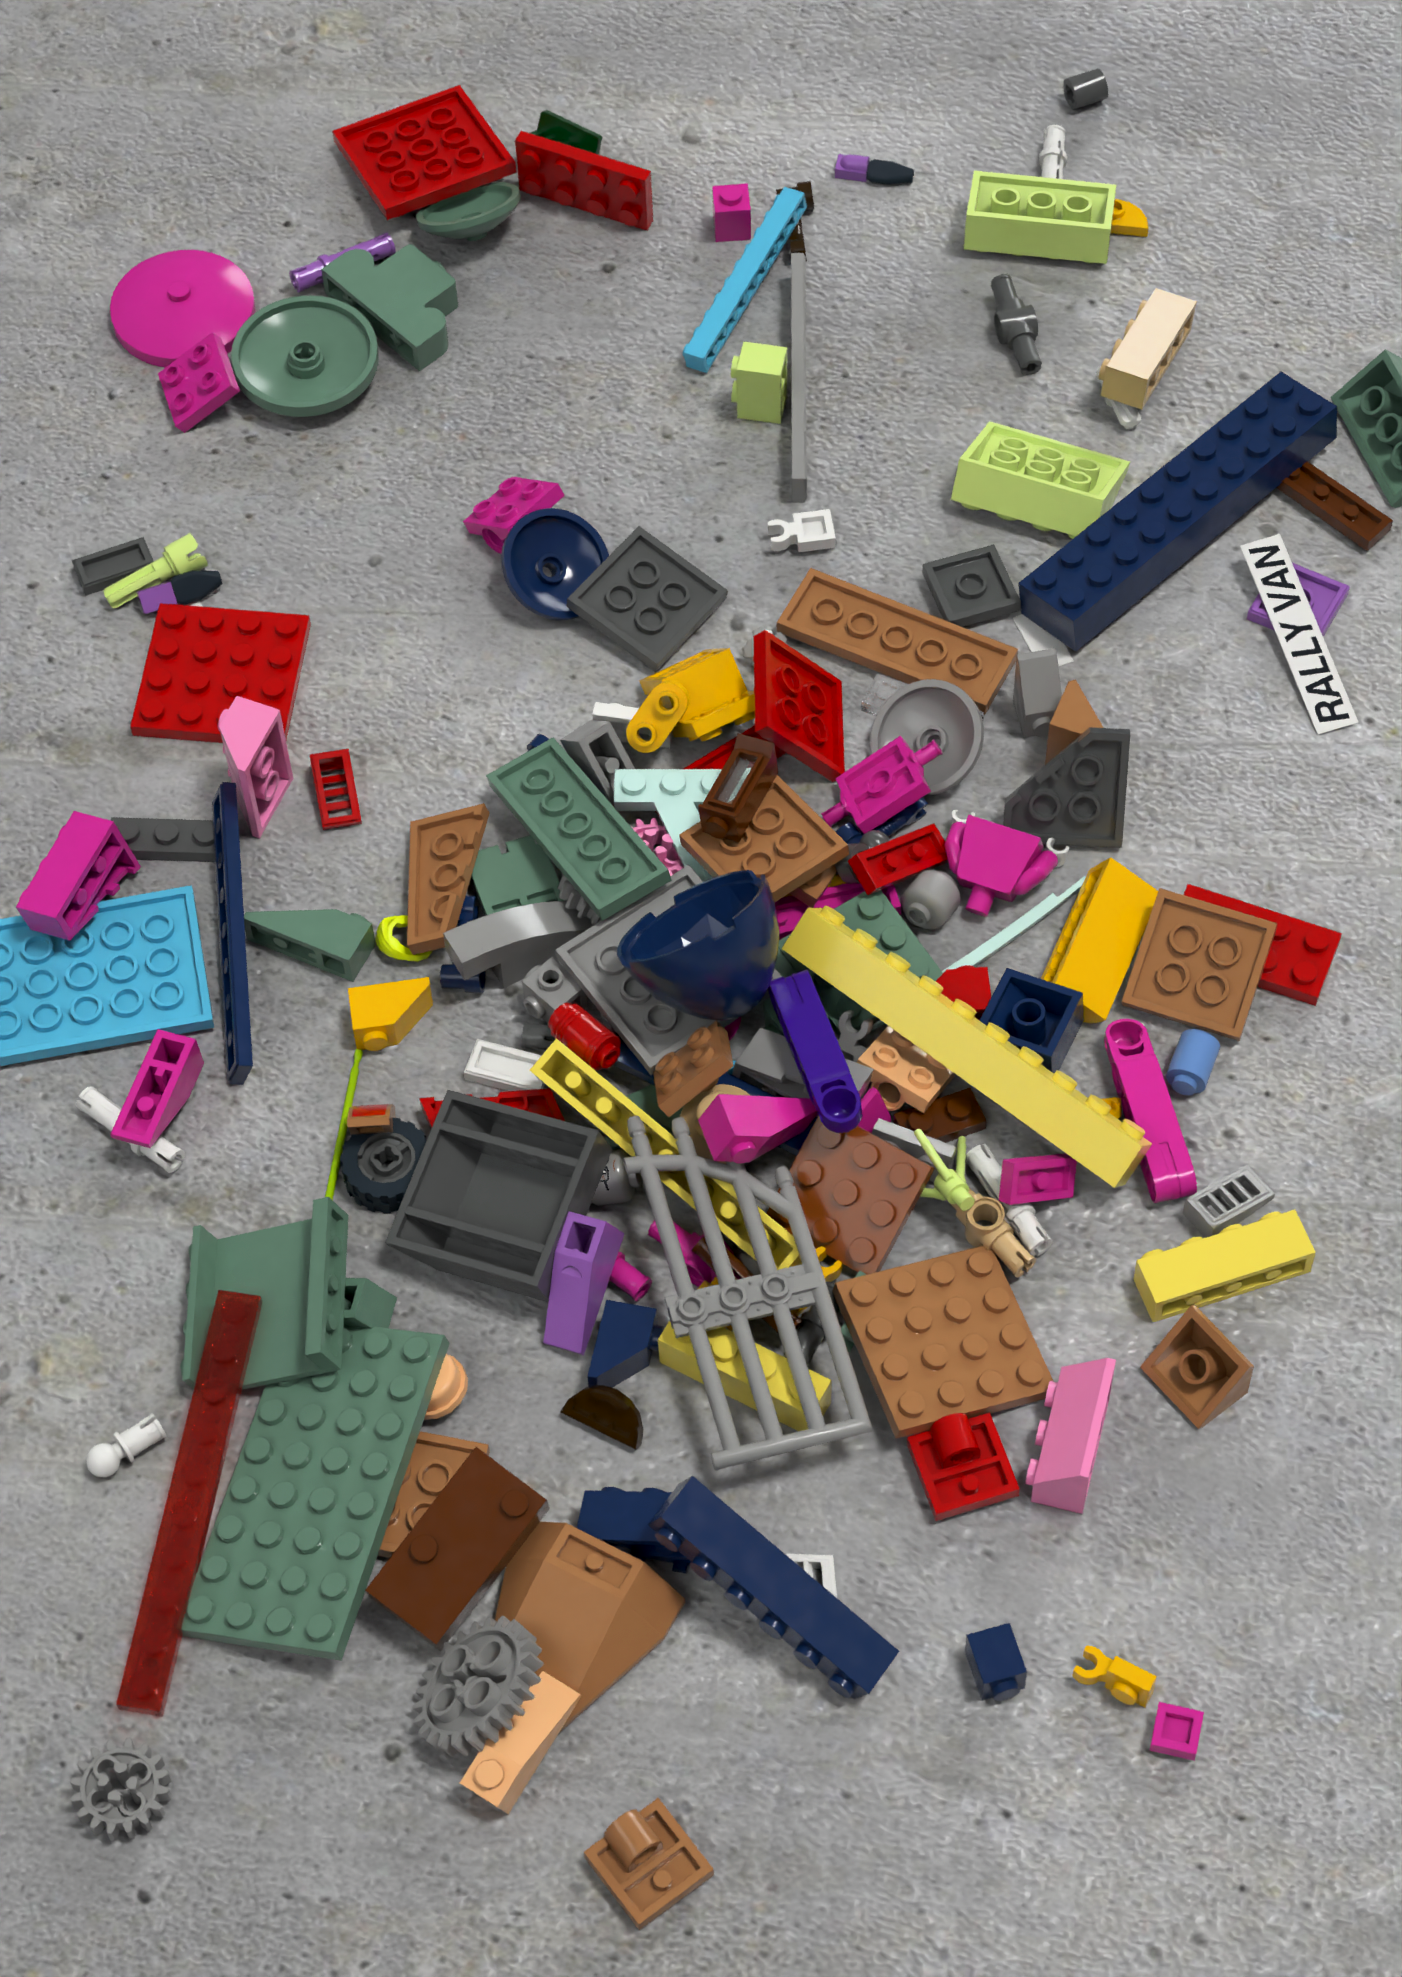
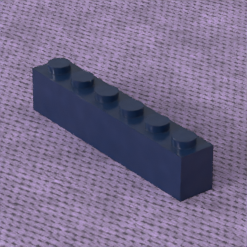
M694 1476L677 1485L648 1523L657 1532L655 1537L664 1547L676 1552L678 1550L691 1561L690 1567L697 1575L707 1581L713 1580L726 1591L724 1595L731 1604L741 1610L748 1609L760 1620L759 1626L763 1631L775 1639L780 1640L782 1638L795 1649L793 1652L794 1656L805 1666L812 1669L817 1668L829 1678V1686L841 1696L856 1699L869 1694L899 1653L898 1649Z

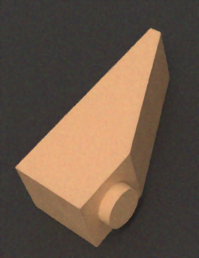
M544 1671L539 1675L541 1681L529 1688V1691L535 1695L534 1699L523 1701L521 1704L525 1714L523 1716L514 1715L511 1718L513 1726L511 1731L504 1727L499 1730L498 1742L495 1743L490 1738L485 1741L483 1751L478 1752L460 1781V1784L507 1814L514 1807L582 1696Z

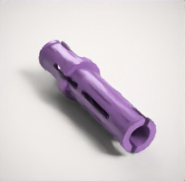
M387 232L336 254L318 256L317 261L289 271L293 287L299 293L314 285L323 283L321 269L349 250H366L373 256L374 261L396 253V249L391 236Z

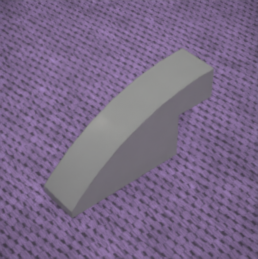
M552 901L517 906L495 912L443 933L445 950L464 980L491 968L503 988H506L524 979L533 967L541 966L551 957L559 962L556 958L555 950L593 925L591 919L587 916L584 918L577 917L579 911L576 909H567L565 907L567 901Z

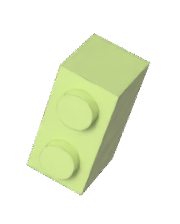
M743 341L740 356H734L731 365V378L737 379L734 380L731 394V402L737 403V418L781 424L787 400V347Z

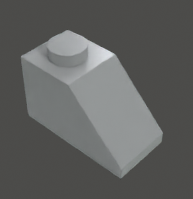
M1055 648L1017 654L1013 704L1023 738L1048 736L1049 724L1062 697Z
M590 720L560 739L567 754L614 807L615 769H635L610 721Z

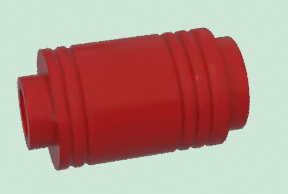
M564 1003L552 1013L548 1022L552 1037L557 1038L595 1071L609 1068L617 1061L620 1055V1038L580 1005Z

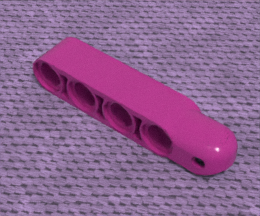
M1133 1019L1113 1021L1107 1026L1105 1031V1049L1111 1064L1115 1089L1118 1097L1121 1098L1124 1117L1140 1126L1146 1132L1143 1137L1152 1143L1140 1162L1153 1203L1192 1196L1197 1193L1194 1168L1147 1029L1142 1023Z

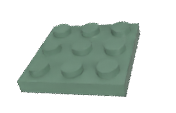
M882 890L871 895H867L864 891L834 908V910L845 917L844 925L854 932L857 929H861L873 936L878 941L875 947L888 955L889 952H893L904 958L911 965L908 970L920 979L925 975L936 981L943 974ZM791 934L779 940L778 948L796 972L808 970L822 1005L829 1015L832 1029L836 1034L841 1035L838 1028L839 1018L848 1010L854 1011L851 1018V1026L855 1030H860L863 1021L868 1018L873 1020V1024L880 1021V1019L782 950Z

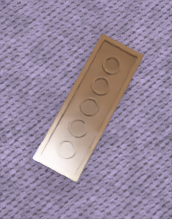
M813 568L809 569L777 621V632L907 684L926 679L943 680L952 683L965 691L974 700L980 713L986 714L1014 666L1018 654L1017 648Z

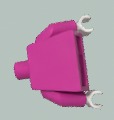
M958 810L952 811V825L944 846L949 868L957 875L959 885L972 889L965 907L971 913L987 917L994 897L1013 902L1017 895L1027 894L1045 880L1054 868L1061 867L1066 862L1070 847L1066 846L1062 851L1054 850V838L1047 840L1045 849L1042 852L1043 844L1040 837L975 817L974 812H971V815L968 814L967 819L962 820L958 818Z

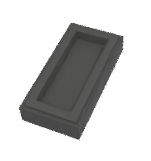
M144 537L72 560L74 570L85 596L102 591L154 562Z

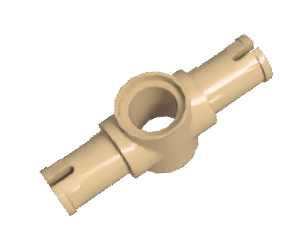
M969 1188V1194L975 1199L974 1205L969 1210L963 1211L957 1204H951L957 1211L956 1217L965 1226L967 1241L973 1247L984 1246L988 1251L992 1249L1016 1278L1023 1275L1024 1271L1022 1268L1028 1272L1034 1266L1036 1258L1013 1235L1014 1229L1004 1220V1208L995 1198L983 1197ZM987 1220L992 1222L993 1225L981 1226L976 1222Z

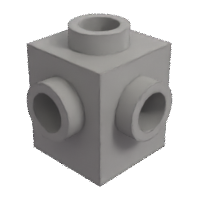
M553 957L541 966L533 967L522 981L523 1004L527 1011L536 1019L542 1017L548 1023L552 1013L564 1003L578 1004L584 1010L588 1007L587 995L564 966Z

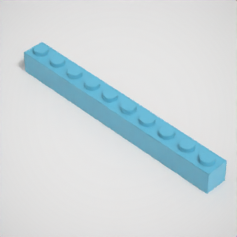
M784 187L780 195L776 196L774 204L770 211L766 212L761 226L755 230L750 244L746 245L741 259L736 261L730 277L728 276L725 279L722 290L716 294L714 303L705 312L700 326L694 330L689 344L685 345L683 356L686 367L704 373L708 372L806 210L807 205L804 192Z

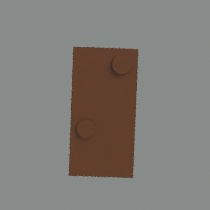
M475 1447L365 1591L372 1600L441 1652L444 1644L452 1638L550 1509L548 1501L478 1447Z

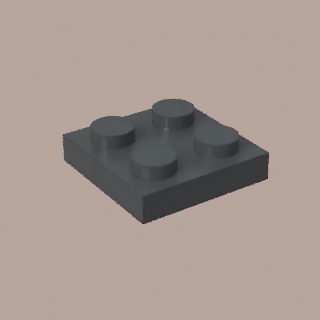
M994 544L923 564L922 574L945 621L964 627L1020 611V598Z

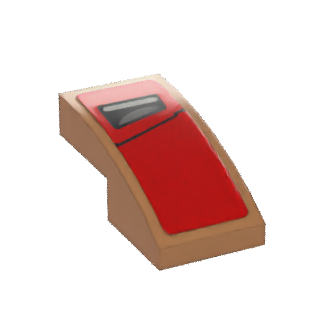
M393 1104L350 1107L347 1127L351 1135L393 1132V1117L396 1118L395 1106Z

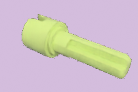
M191 533L163 547V557L105 588L103 593L112 608H118L138 596L137 591L161 584L176 575L192 570L200 571L208 566L207 560L200 553H194L187 557V554L193 552L198 547Z

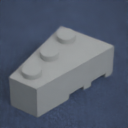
M760 1027L735 1062L732 1075L776 1097L810 1099L785 1036ZM845 1059L861 1101L867 1092L874 1069Z

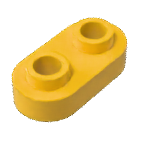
M673 680L660 682L652 689L627 726L626 737L631 747L636 751L650 753L657 750L682 718L689 706V694L682 684ZM662 696H670L674 700V707L671 709L665 708L661 703ZM641 727H647L651 730L652 738L650 740H644L640 737L639 729Z

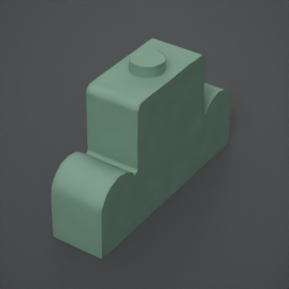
M408 244L377 266L374 264L373 256L366 250H349L321 269L325 294L330 298L347 303L361 312L372 325L375 335L419 372L447 351L449 343L445 316L458 307L455 278L446 272L441 263L432 261L414 245Z

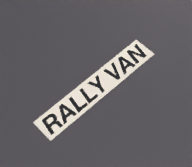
M1277 534L1241 545V550L1317 734L1358 723L1281 535Z

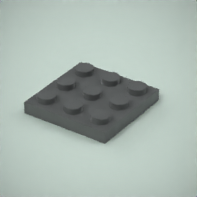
M638 526L567 598L566 607L656 672L725 601L728 590Z

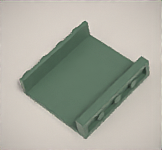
M329 1197L313 1200L312 1219L221 1239L215 1238L201 1225L193 1226L192 1244L189 1247V1258L191 1261L190 1278L186 1286L188 1299L187 1320L183 1325L185 1349L180 1369L182 1381L200 1395L209 1397L341 1370L349 1215Z

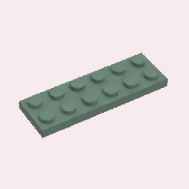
M554 737L486 775L493 791L602 921L672 881L666 866Z

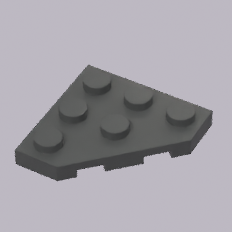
M1088 728L1005 798L1003 826L1040 837L1042 844H1046L1049 838H1054V844L1122 848L1130 729Z

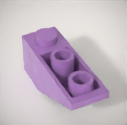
M568 1211L554 1254L543 1341L546 1345L581 1355L585 1354L624 1237L623 1232L608 1222Z

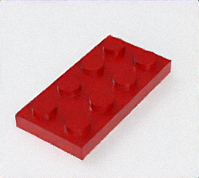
M520 131L516 137L515 147L520 191L648 231L653 223L650 170L524 131Z
M1187 884L1183 894L1185 896L1277 923V930L1258 987L1316 1006L1340 944L1342 933Z

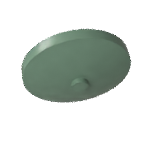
M305 295L285 298L271 303L248 318L235 336L231 360L239 388L253 403L276 414L292 417H309L335 411L358 398L367 389L376 374L379 352L374 329L361 312L337 299Z

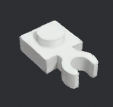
M830 509L793 513V522L791 523L780 519L768 522V535H781L770 537L772 551H783L792 544H797L798 552L836 548V537Z

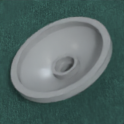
M936 679L916 681L896 691L879 710L871 732L872 754L900 735L914 753L932 742L933 739L941 738L940 749L943 754L923 766L924 778L931 790L925 796L939 794L959 784L967 777L977 763L984 742L983 719L974 700L956 685Z

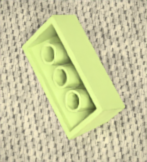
M974 170L966 213L964 249L978 252L1005 253L1015 256L1044 257L1052 260L1064 259L1107 264L1116 185Z

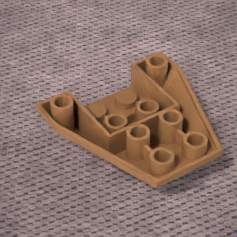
M540 1521L506 1566L495 1621L497 1622L501 1616H505L510 1622L513 1619L519 1622L537 1638L535 1643L542 1648V1652L537 1657L543 1662V1666L534 1673L539 1676L544 1671L582 1695L560 1730L561 1732L665 1639L686 1601L682 1595L645 1562L568 1523Z

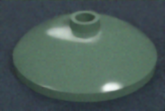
M487 183L468 192L441 200L436 204L422 207L416 215V220L419 228L429 234L448 239L467 238V241H477L486 237L488 231L498 227L516 209L521 199V194L518 186L512 183Z

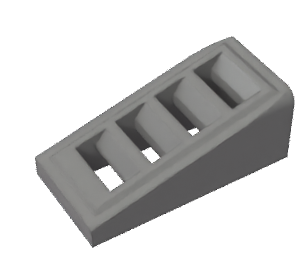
M1246 1165L1185 1200L1183 1215L1207 1238L1219 1234L1230 1225L1240 1223L1274 1199L1275 1193ZM1246 1180L1258 1194L1252 1196L1240 1183ZM1234 1189L1245 1201L1240 1203L1229 1191ZM1223 1197L1232 1208L1227 1210L1218 1199ZM1211 1205L1220 1215L1215 1217L1207 1207Z

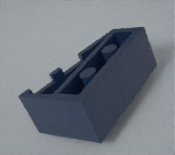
M604 1487L601 1491H584L577 1529L645 1563L646 1559L673 1563V1572L686 1574L687 1566H690L691 1563L678 1550L674 1552L664 1547L655 1537L657 1532L648 1525L672 1492H665L657 1488H644L642 1492L624 1491L616 1487Z

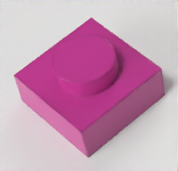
M1159 1702L1149 1751L1195 1761L1204 1712Z

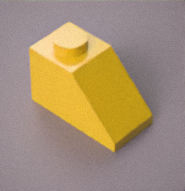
M429 977L348 988L356 1049L378 1051L387 1046L398 1045L433 1006Z

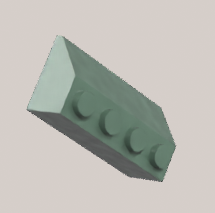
M1385 349L1330 398L1334 405L1337 406L1340 416L1391 507L1398 508L1402 506V358Z

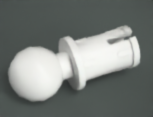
M151 1413L120 1434L118 1432L113 1433L117 1441L114 1444L100 1443L94 1445L88 1451L86 1457L87 1468L97 1477L105 1478L111 1476L119 1469L122 1458L126 1456L131 1463L134 1462L136 1455L152 1444L164 1439L167 1435L154 1414Z

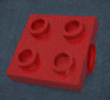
M990 1412L969 1419L964 1413L949 1414L935 1421L929 1431L907 1437V1446L935 1521L1019 1496L1020 1488Z

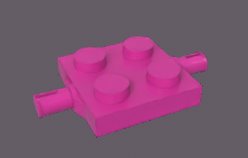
M900 735L835 778L841 790L840 802L827 811L822 812L823 819L832 827V825L850 815L864 834L882 825L888 819L931 792L924 778L923 766L943 754L940 747L933 739L932 742L914 753Z

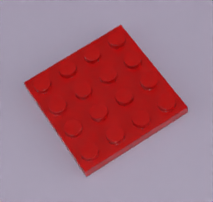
M460 85L332 131L334 143L387 220L403 216L411 211L436 204L441 200L468 192L471 189L517 173L515 160Z
M160 603L130 726L132 735L223 743L221 733L218 731L220 715L225 709H229L235 697L239 696L279 709L287 741L311 627L310 616Z

